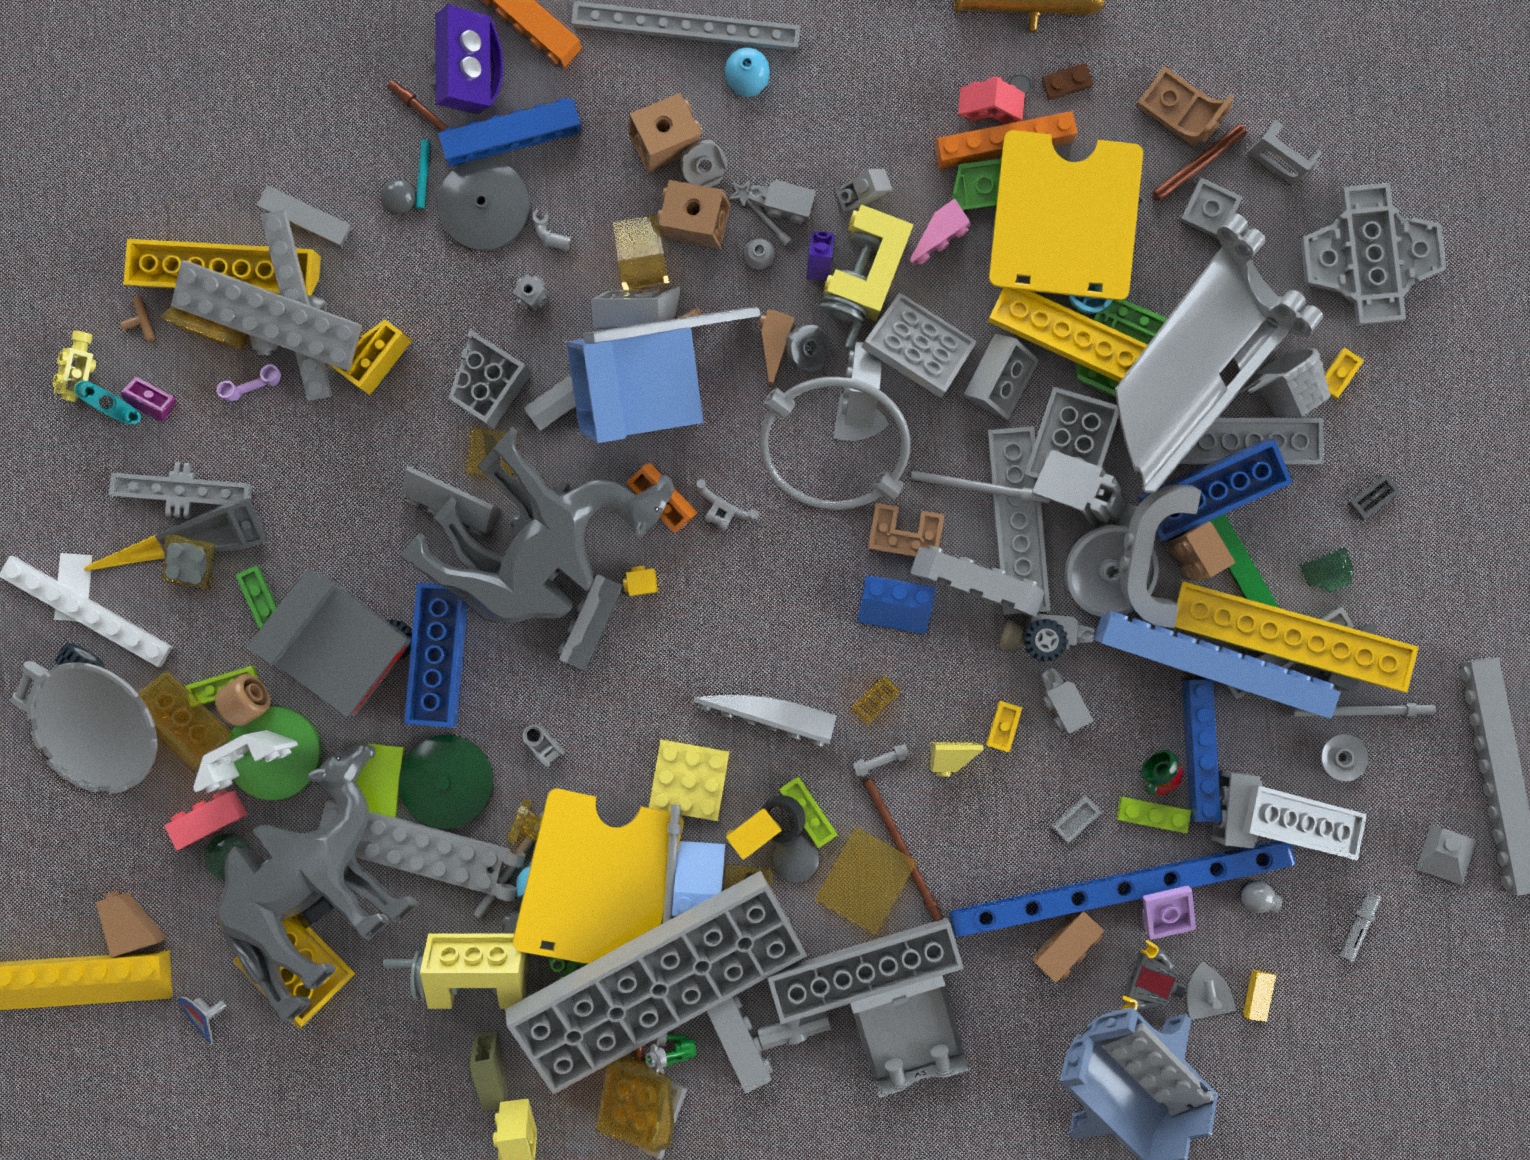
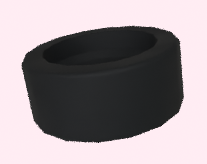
M786 795L775 796L761 809L764 808L770 815L774 807H782L791 814L794 821L793 828L790 831L781 830V832L771 838L774 842H789L803 830L805 812L800 803L794 798Z

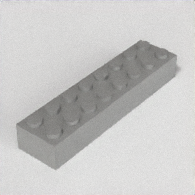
M947 918L789 965L767 977L780 1022L784 1024L940 975L962 970L964 967L950 922Z

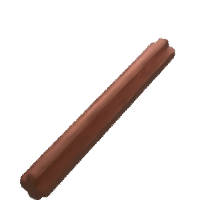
M1238 124L1152 192L1153 197L1157 201L1163 200L1247 134V129L1242 124Z

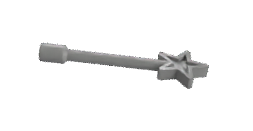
M747 181L743 186L734 182L733 187L736 192L730 196V200H740L743 207L746 206L747 202L777 234L785 247L788 246L792 241L785 232H782L757 204L748 201L750 181Z

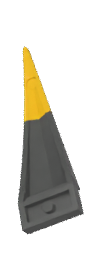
M249 497L230 504H224L89 564L84 568V571L167 558V548L172 543H194L203 549L205 553L250 548L266 543L268 537Z

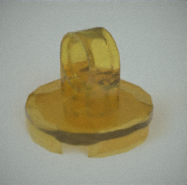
M524 798L516 819L508 834L506 841L512 845H516L520 835L537 841L538 831L534 827L540 826L542 817L530 813L534 802L530 799Z

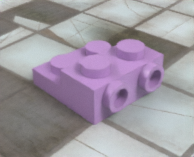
M1189 885L1143 896V925L1150 940L1196 929L1193 895Z

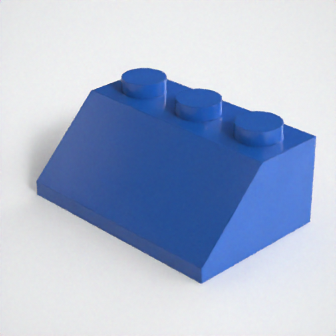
M866 575L864 577L857 622L926 634L936 587Z

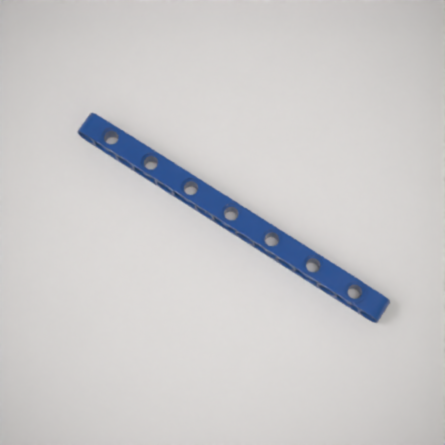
M1273 841L1255 845L1254 848L1244 847L950 911L949 915L954 936H967L1141 899L1144 895L1188 885L1192 888L1290 867L1296 864L1292 844ZM1263 853V861L1257 864V855ZM1213 863H1217V864H1218V870H1217V872L1214 873V874H1211V872H1210V867H1211V865H1212ZM1171 872L1173 879L1170 883L1165 884L1164 876ZM1126 882L1127 890L1124 893H1119L1118 886L1120 883ZM1076 892H1081V900L1078 903H1072V895ZM1030 902H1035L1036 909L1031 913H1027L1025 911L1026 905ZM983 912L990 913L988 922L982 923L979 921V917Z

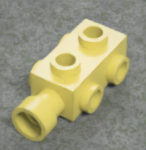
M73 330L71 338L73 340L72 348H63V351L58 355L57 363L59 370L58 374H55L52 385L54 393L62 395V400L76 402L77 399H80L74 393V385L81 380L88 381L89 373H93L95 370L96 361L92 359L93 354L87 352L88 344L92 342V334ZM72 359L75 360V365L73 367L71 366ZM68 381L71 384L69 389L66 388Z

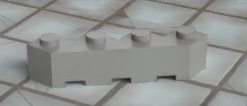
M930 545L929 549L919 547L910 572L911 574L927 581L942 584L955 591L976 596L986 602L1005 606L1018 613L1033 617L1037 616L1045 590L1037 587V582L1025 578L1021 581L1005 575L1006 571L993 567L990 570L975 565L974 560L961 556V559L942 553L943 549Z

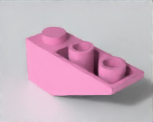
M955 199L934 213L910 258L913 265L917 263L919 265L924 264L931 258V253L936 250L938 252L944 250L950 245L949 241L956 236L960 238L969 232L968 227L971 226V223Z

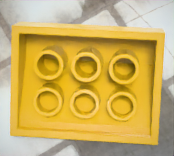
M295 915L282 920L287 936L294 948L317 964L332 963L336 968L335 972L318 988L308 989L302 983L301 977L280 966L283 981L291 994L296 997H308L311 1001V1004L291 1021L300 1030L355 973L310 927L304 929ZM236 956L234 958L233 963L266 996V994L263 992L259 984H255L247 976L241 962Z

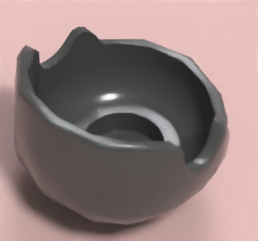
M392 179L386 182L381 190V202L384 208L392 214L402 215L409 212L416 203L415 188L404 179Z

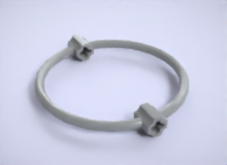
M846 377L816 378L800 383L785 393L776 388L768 394L763 406L769 409V411L765 415L761 426L759 450L768 475L784 493L803 504L829 510L859 507L878 499L882 495L891 500L900 494L903 483L899 478L903 474L909 459L910 434L903 414L886 394L868 383ZM821 387H847L872 396L891 413L898 426L901 438V451L898 463L892 474L886 470L881 471L876 476L872 485L875 490L863 496L841 501L822 500L808 496L789 485L780 476L772 463L768 440L771 425L776 415L781 419L786 418L795 406L793 398L809 390Z

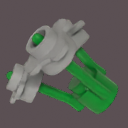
M665 1033L650 1041V1043L654 1044L650 1046L651 1050L646 1054V1072L649 1073L650 1078L655 1076V1079L659 1080V1077L665 1075L663 1068L678 1062L687 1061L689 1058H695L696 1047L694 1039H686L685 1034L670 1035ZM666 1040L677 1041V1043L673 1044L674 1052L665 1053L664 1049L658 1048V1046L665 1047Z

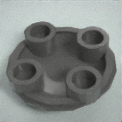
M796 836L789 842L778 843L773 852L775 871L781 878L789 882L807 880L815 873L818 867L819 855L817 848L809 839L803 836Z

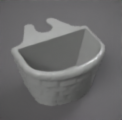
M1314 348L1293 351L1274 360L1256 372L1239 392L1242 393L1252 385H1255L1248 392L1252 393L1258 390L1274 415L1304 416L1325 402L1331 395L1324 375L1323 363L1320 360V353Z

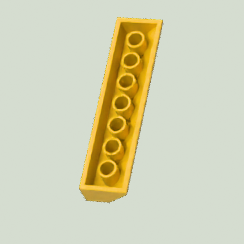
M127 239L123 283L125 286L175 289L181 261L186 260L281 295L269 247ZM296 248L307 295L311 296L319 281L321 256L313 249Z
M170 950L124 953L113 957L110 955L0 962V1010L172 998Z

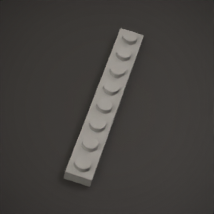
M286 210L260 214L280 294L310 306ZM295 352L307 400L333 396L325 363Z

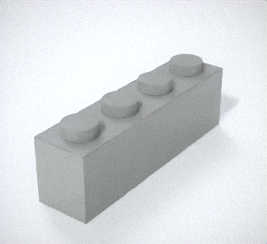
M736 994L707 1010V1013L746 1094L770 1082L773 1068L768 1058L764 1060L760 1052L763 1050L758 1037H753L750 1031L753 1029L752 1023L748 1015L743 1016L740 1009L743 1005L740 997Z

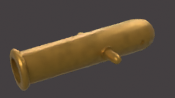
M954 0V12L956 15H959L961 11L1027 13L1029 15V31L1034 33L1038 28V15L1089 16L1101 11L1105 0Z

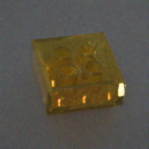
M623 1056L608 1064L595 1131L654 1153L670 1148L674 1129L671 1078L661 1072L655 1073L646 1063L627 1056Z

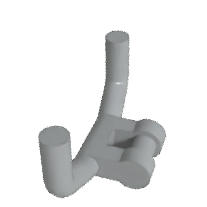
M703 479L697 481V491L713 504L704 519L705 521L718 525V528L722 531L726 530L733 516L749 522L757 521L759 515L757 510L747 512L716 496L706 487V482ZM719 509L726 513L724 518L716 514Z

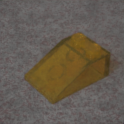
M657 215L613 222L617 259L624 290L669 283Z

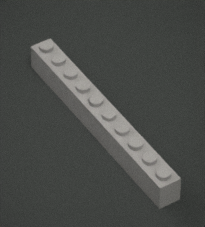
M1487 657L1461 662L1460 675L1465 682V699L1469 704L1471 712L1469 720L1472 727H1474V745L1479 752L1480 760L1478 765L1484 777L1483 790L1488 797V815L1493 822L1494 830L1492 835L1497 843L1499 852L1497 853V860L1503 872L1502 885L1506 892L1517 896L1530 894V810L1499 657Z

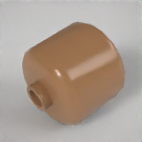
M249 674L240 675L218 690L215 697L218 713L226 722L234 726L247 725L265 713L271 703L270 694L263 682Z

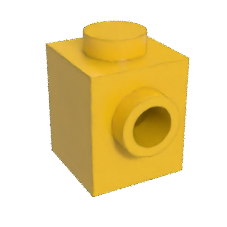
M645 566L632 567L631 572H626L627 578H623L624 591L629 592V596L659 593L655 569L645 570Z

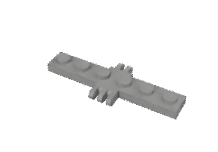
M176 462L174 471L169 472V477L111 472L109 496L166 501V517H172L174 511V516L181 518L184 509V518L190 519L193 503L224 505L249 497L251 499L252 484L195 479V473L191 472V463H185L183 468L182 462Z

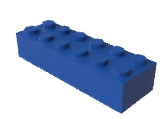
M1264 439L1161 485L1158 489L1170 485H1191L1201 490L1197 514L1174 513L1167 516L1159 524L1155 533V539L1164 541L1292 484L1293 482L1276 441ZM1144 493L1137 496L1139 503H1141L1151 493Z
M417 582L404 724L456 727L468 604L444 586L438 584Z

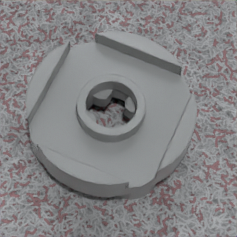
M712 140L697 141L681 153V171L690 184L712 187L723 178L722 174L727 169V158L722 149ZM704 159L705 161L709 160V163L706 164V169L698 167L700 161Z

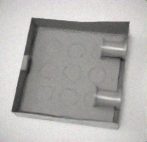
M942 975L850 1003L879 1098L903 1091L912 1083L923 1078H945L970 1070Z

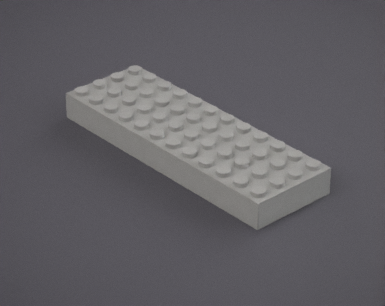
M759 871L506 1008L507 1027L551 1092L555 1094L807 955L763 873Z

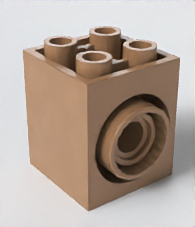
M681 93L630 113L628 135L647 173L680 160L683 150L687 149L691 144L700 141L701 126L697 120L694 121L691 115V106L687 99H683Z
M669 180L668 186L664 188L662 200L664 201L662 210H659L657 214V223L666 237L670 240L721 249L731 207L722 189Z

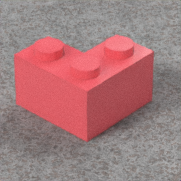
M991 77L983 82H971L968 86L960 87L958 115L970 121L989 117L1003 124L1023 120L1025 93L1018 90L1016 86L1002 81V78Z

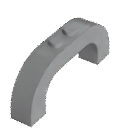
M1191 485L1165 486L1156 490L1155 493L1148 495L1135 510L1130 522L1129 531L1124 537L1125 553L1120 559V584L1123 596L1128 605L1149 623L1157 626L1174 628L1179 605L1171 599L1152 597L1147 591L1146 582L1155 533L1162 520L1171 514H1197L1201 490Z

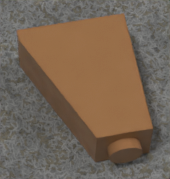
M118 890L104 894V899L96 902L111 957L153 945L166 939L164 933L129 892L119 894Z

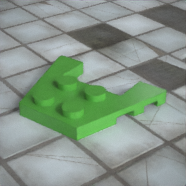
M1001 159L959 164L951 201L955 199L963 212L966 210L996 207Z

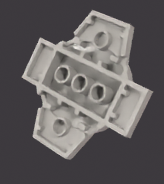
M1390 183L1343 187L1340 190L1343 213L1340 214L1333 225H1329L1300 239L1305 285L1340 292L1342 296L1350 301V305H1354L1356 326L1406 320L1403 296L1409 291L1411 285L1447 269L1441 224L1413 217L1411 219L1402 217L1398 213L1400 210L1392 205Z

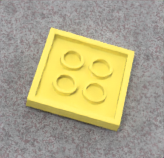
M661 739L649 808L671 813V804H679L680 815L718 821L730 751Z

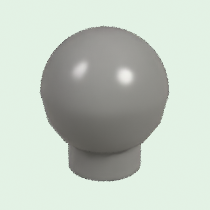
M1263 881L1249 882L1242 890V903L1246 909L1253 913L1262 914L1269 911L1275 914L1282 906V897L1275 894L1271 886Z

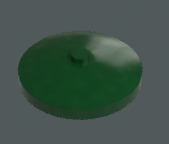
M456 735L435 736L418 744L405 758L399 775L400 795L407 810L421 823L438 829L457 828L474 820L488 805L494 787L493 769L486 754L472 741Z

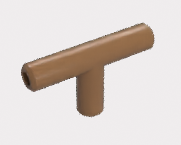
M135 296L132 298V302L137 316L121 321L120 326L123 330H127L141 325L145 340L153 341L155 336L142 298Z

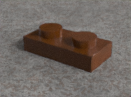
M1087 63L1042 77L1048 101L1093 86Z

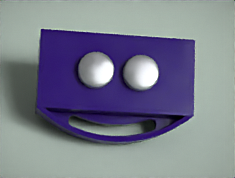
M449 4L435 14V53L430 56V62L436 63V75L430 79V84L436 86V105L479 114L493 104L501 88L503 55L500 40L490 16ZM490 52H491L492 67H493L491 87H490Z

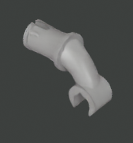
M537 209L533 213V224L538 237L545 244V247L548 248L550 246L568 252L571 237L552 233L550 229L548 231V214L546 212L545 218L540 221L537 219Z

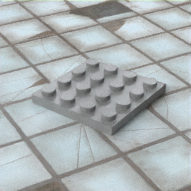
M899 292L861 348L923 386L931 393L942 398L977 341Z

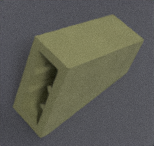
M498 1031L474 1035L469 1065L482 1111L499 1109L500 1102L507 1101L508 1096Z

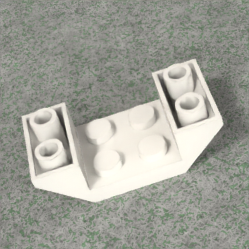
M268 730L242 735L203 756L194 784V791L196 793L205 790L206 793H209L218 788L221 790L232 785V780L240 776L234 762L243 758L244 753L248 751L251 752L255 761L265 759L266 762L291 754L290 749L298 746L295 740Z

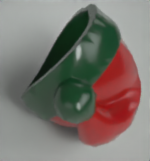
M1160 750L1145 761L1140 771L1142 778L1147 782L1145 791L1150 795L1160 796L1172 792L1180 785L1183 778L1181 764L1176 755L1170 750Z

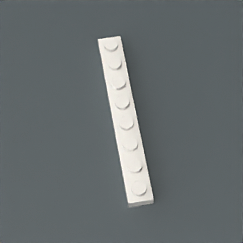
M9 556L0 572V577L157 667H162L173 646L15 556Z

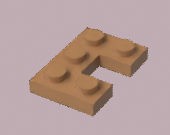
M875 503L868 549L916 557L919 547L929 549L931 545L939 548L944 514L921 511L918 531L913 533L895 530L898 506Z

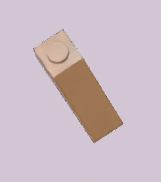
M768 309L767 315L762 314L758 327L762 328L761 336L768 384L773 387L787 347L786 338L792 332L795 317Z

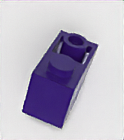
M826 231L811 233L806 279L827 280L831 270L834 234Z

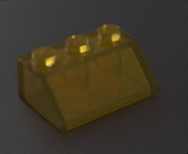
M172 306L161 316V319L179 329L240 351L244 350L249 334Z

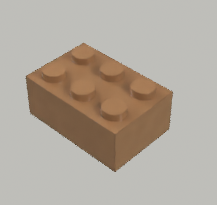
M1211 521L1188 529L1167 541L1170 554L1174 559H1178L1183 576L1186 579L1189 578L1190 581L1210 578L1235 563Z

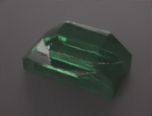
M1346 547L1300 565L1308 586H1318L1331 592L1352 583V571L1354 568Z

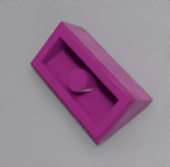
M135 377L121 391L123 401L160 422L166 419L176 401L174 396L138 377Z

